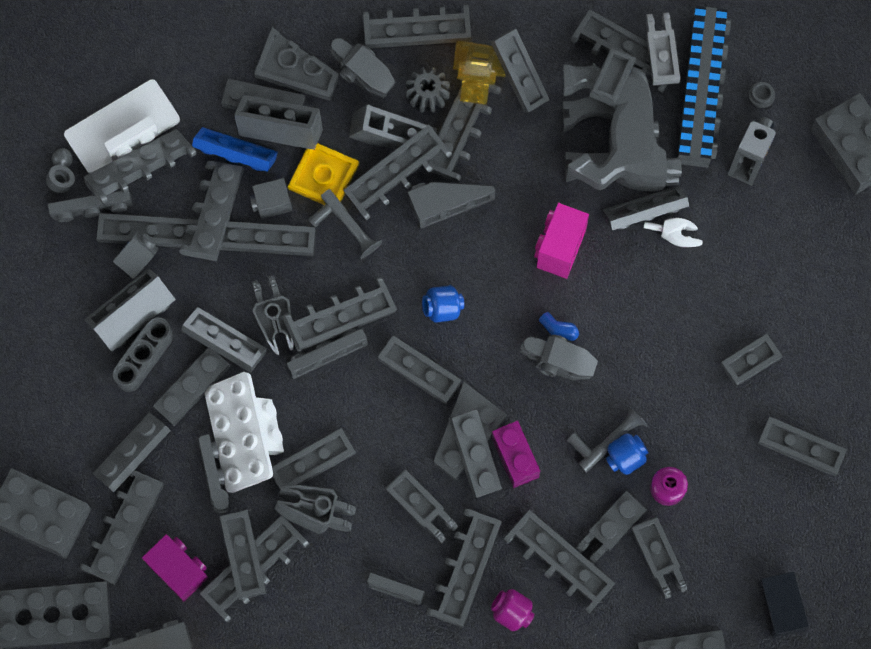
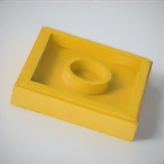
M317 143L315 150L306 148L288 185V190L325 205L326 203L321 198V195L330 189L341 202L345 195L344 189L350 185L359 166V161Z

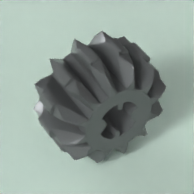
M424 67L421 68V75L413 72L411 74L412 80L406 81V88L409 90L405 92L406 98L411 99L410 105L412 108L420 105V112L422 113L426 107H429L432 113L435 112V105L443 108L445 106L444 100L450 98V92L447 91L450 89V82L444 81L445 74L440 73L436 75L434 67L430 70V73H426Z

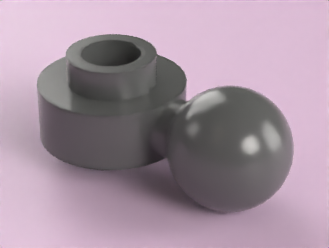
M58 148L52 154L51 160L54 166L46 176V184L56 193H66L75 181L73 172L68 168L73 162V155L66 148Z

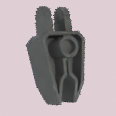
M335 38V40H332L329 52L340 63L339 71L341 77L348 83H354L369 95L384 98L395 84L388 67L376 58L375 53L365 45L357 43L353 47L344 39Z
M273 275L268 277L269 287L274 296L272 299L264 301L260 283H258V280L252 281L258 302L252 311L268 344L276 354H279L275 341V335L278 333V330L285 334L290 351L293 350L294 342L283 320V315L287 313L291 315L290 301L283 295L280 296Z
M559 335L549 336L545 341L530 336L519 346L520 353L524 357L527 356V358L537 361L536 368L541 373L551 377L557 375L569 380H590L598 363L596 358L586 349L567 342L566 338Z
M303 485L285 486L280 489L278 496L291 502L278 500L275 510L287 520L317 534L325 532L328 527L345 532L351 531V522L333 517V513L351 516L355 515L356 508L353 505L337 501L338 496L333 489Z

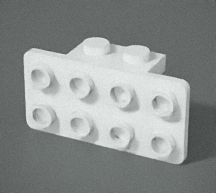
M149 80L67 129L64 136L86 171L90 174L127 155L140 146L148 144L155 137L180 122V117L155 80Z
M246 372L209 386L205 391V398L227 492L234 493L270 479L273 476V470L269 455H278L284 452L283 438L278 428L276 408L273 405L272 399L256 398L251 375Z

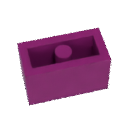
M515 421L492 431L491 439L513 488L539 478L540 469L519 422Z
M166 534L142 559L184 602L208 579L204 573L207 567L196 556L191 559L185 553L188 548L180 539L175 537L172 540Z

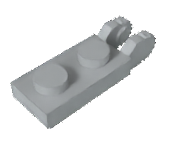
M669 12L662 15V31H655L653 14H646V38L652 84L679 83L680 73L674 29L672 30Z

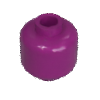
M675 467L661 468L651 480L650 491L652 497L658 503L666 506L679 503L687 492V478L682 471Z
M509 589L506 592L500 591L491 605L493 619L511 631H517L522 626L527 628L534 618V613L531 612L532 601L514 589Z

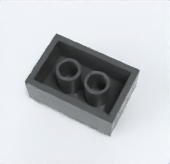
M861 93L816 118L810 130L855 195L871 186V107Z
M11 468L0 489V529L67 559L91 508L86 502Z

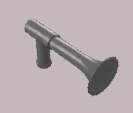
M330 189L321 195L326 204L312 217L308 218L310 223L317 227L333 211L360 244L362 249L361 259L374 252L383 242L382 240L376 241L368 237Z
M627 406L628 414L621 425L593 450L576 433L568 438L567 442L584 457L578 465L586 473L607 454V447L610 443L637 426L644 425L647 427L645 421L630 406Z

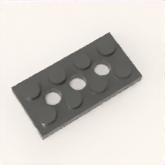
M107 581L0 591V649L111 639L109 587ZM79 605H85L88 608V615L83 620H76L73 616L74 609ZM50 608H57L60 611V617L54 623H49L45 619V614ZM23 610H28L32 615L31 621L27 625H19L17 622L18 614Z

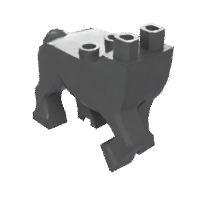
M594 63L592 66L587 67L563 65L564 96L572 95L583 88L592 90L601 69ZM632 67L615 107L589 96L576 101H563V132L572 130L577 123L589 117H601L612 120L607 153L565 152L566 182L579 179L597 190H602L616 181L627 188L649 192H660L664 190L665 186L679 184V177L682 174L681 158H666V151L656 143V138L659 137L658 121H653L652 96L648 79L642 70Z

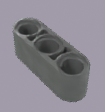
M151 319L115 366L113 378L122 391L133 392L139 388L171 344L173 332L165 319ZM156 329H166V333L163 337H153V333ZM142 350L150 351L149 357L145 360L137 359V354ZM124 373H134L131 381H120Z

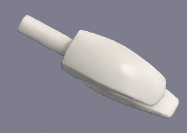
M670 218L664 220L663 225L646 221L644 223V228L661 231V237L676 246L696 247L702 245V240L691 238L690 236L685 237L681 234L682 230H698L697 226L689 220Z

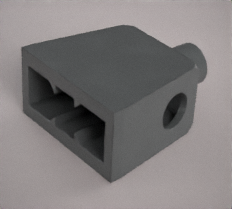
M761 117L758 122L751 121L735 154L728 176L751 186L753 185L776 134V131L773 130L774 123L772 120Z

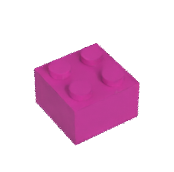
M561 203L557 204L555 211H549L545 222L544 234L546 235L540 234L535 247L534 258L538 259L537 268L566 279L568 278L586 232L589 218L588 213Z

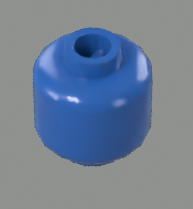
M451 285L430 288L422 298L424 315L429 317L434 323L457 319L460 315V310L464 309L463 295L461 293L458 294L456 288Z
M626 433L608 445L607 451L609 456L606 457V460L614 472L620 470L623 474L628 475L646 463V454L649 452L637 434L632 436Z

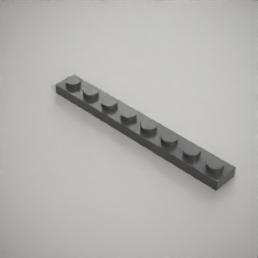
M99 213L96 239L97 242L127 244L138 231L142 235H149L156 242L155 246L178 248L181 245L191 246L194 236L187 234L185 230L187 225L197 226L198 220ZM228 222L220 250L314 256L316 229L315 227Z

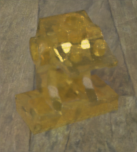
M457 41L453 69L458 70L457 79L462 80L460 101L487 105L490 84L495 85L496 76L506 77L505 71L493 46ZM474 57L483 58V59H488V61L478 60V59H473V58H474Z

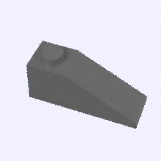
M365 105L353 112L349 138L374 146L398 149L427 125L370 105ZM432 127V129H433V130L435 131V133L437 134V130H438V129Z
M432 182L427 185L426 183L417 184L408 192V202L420 229L495 200V189L493 186Z

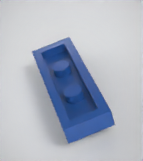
M204 127L195 135L192 144L194 148L200 149L205 154H215L224 157L229 162H239L248 165L257 171L268 172L277 157V151Z

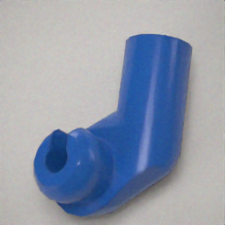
M549 312L544 313L539 319V322L551 336L559 335L568 341H574L579 336L576 325L568 322H559Z

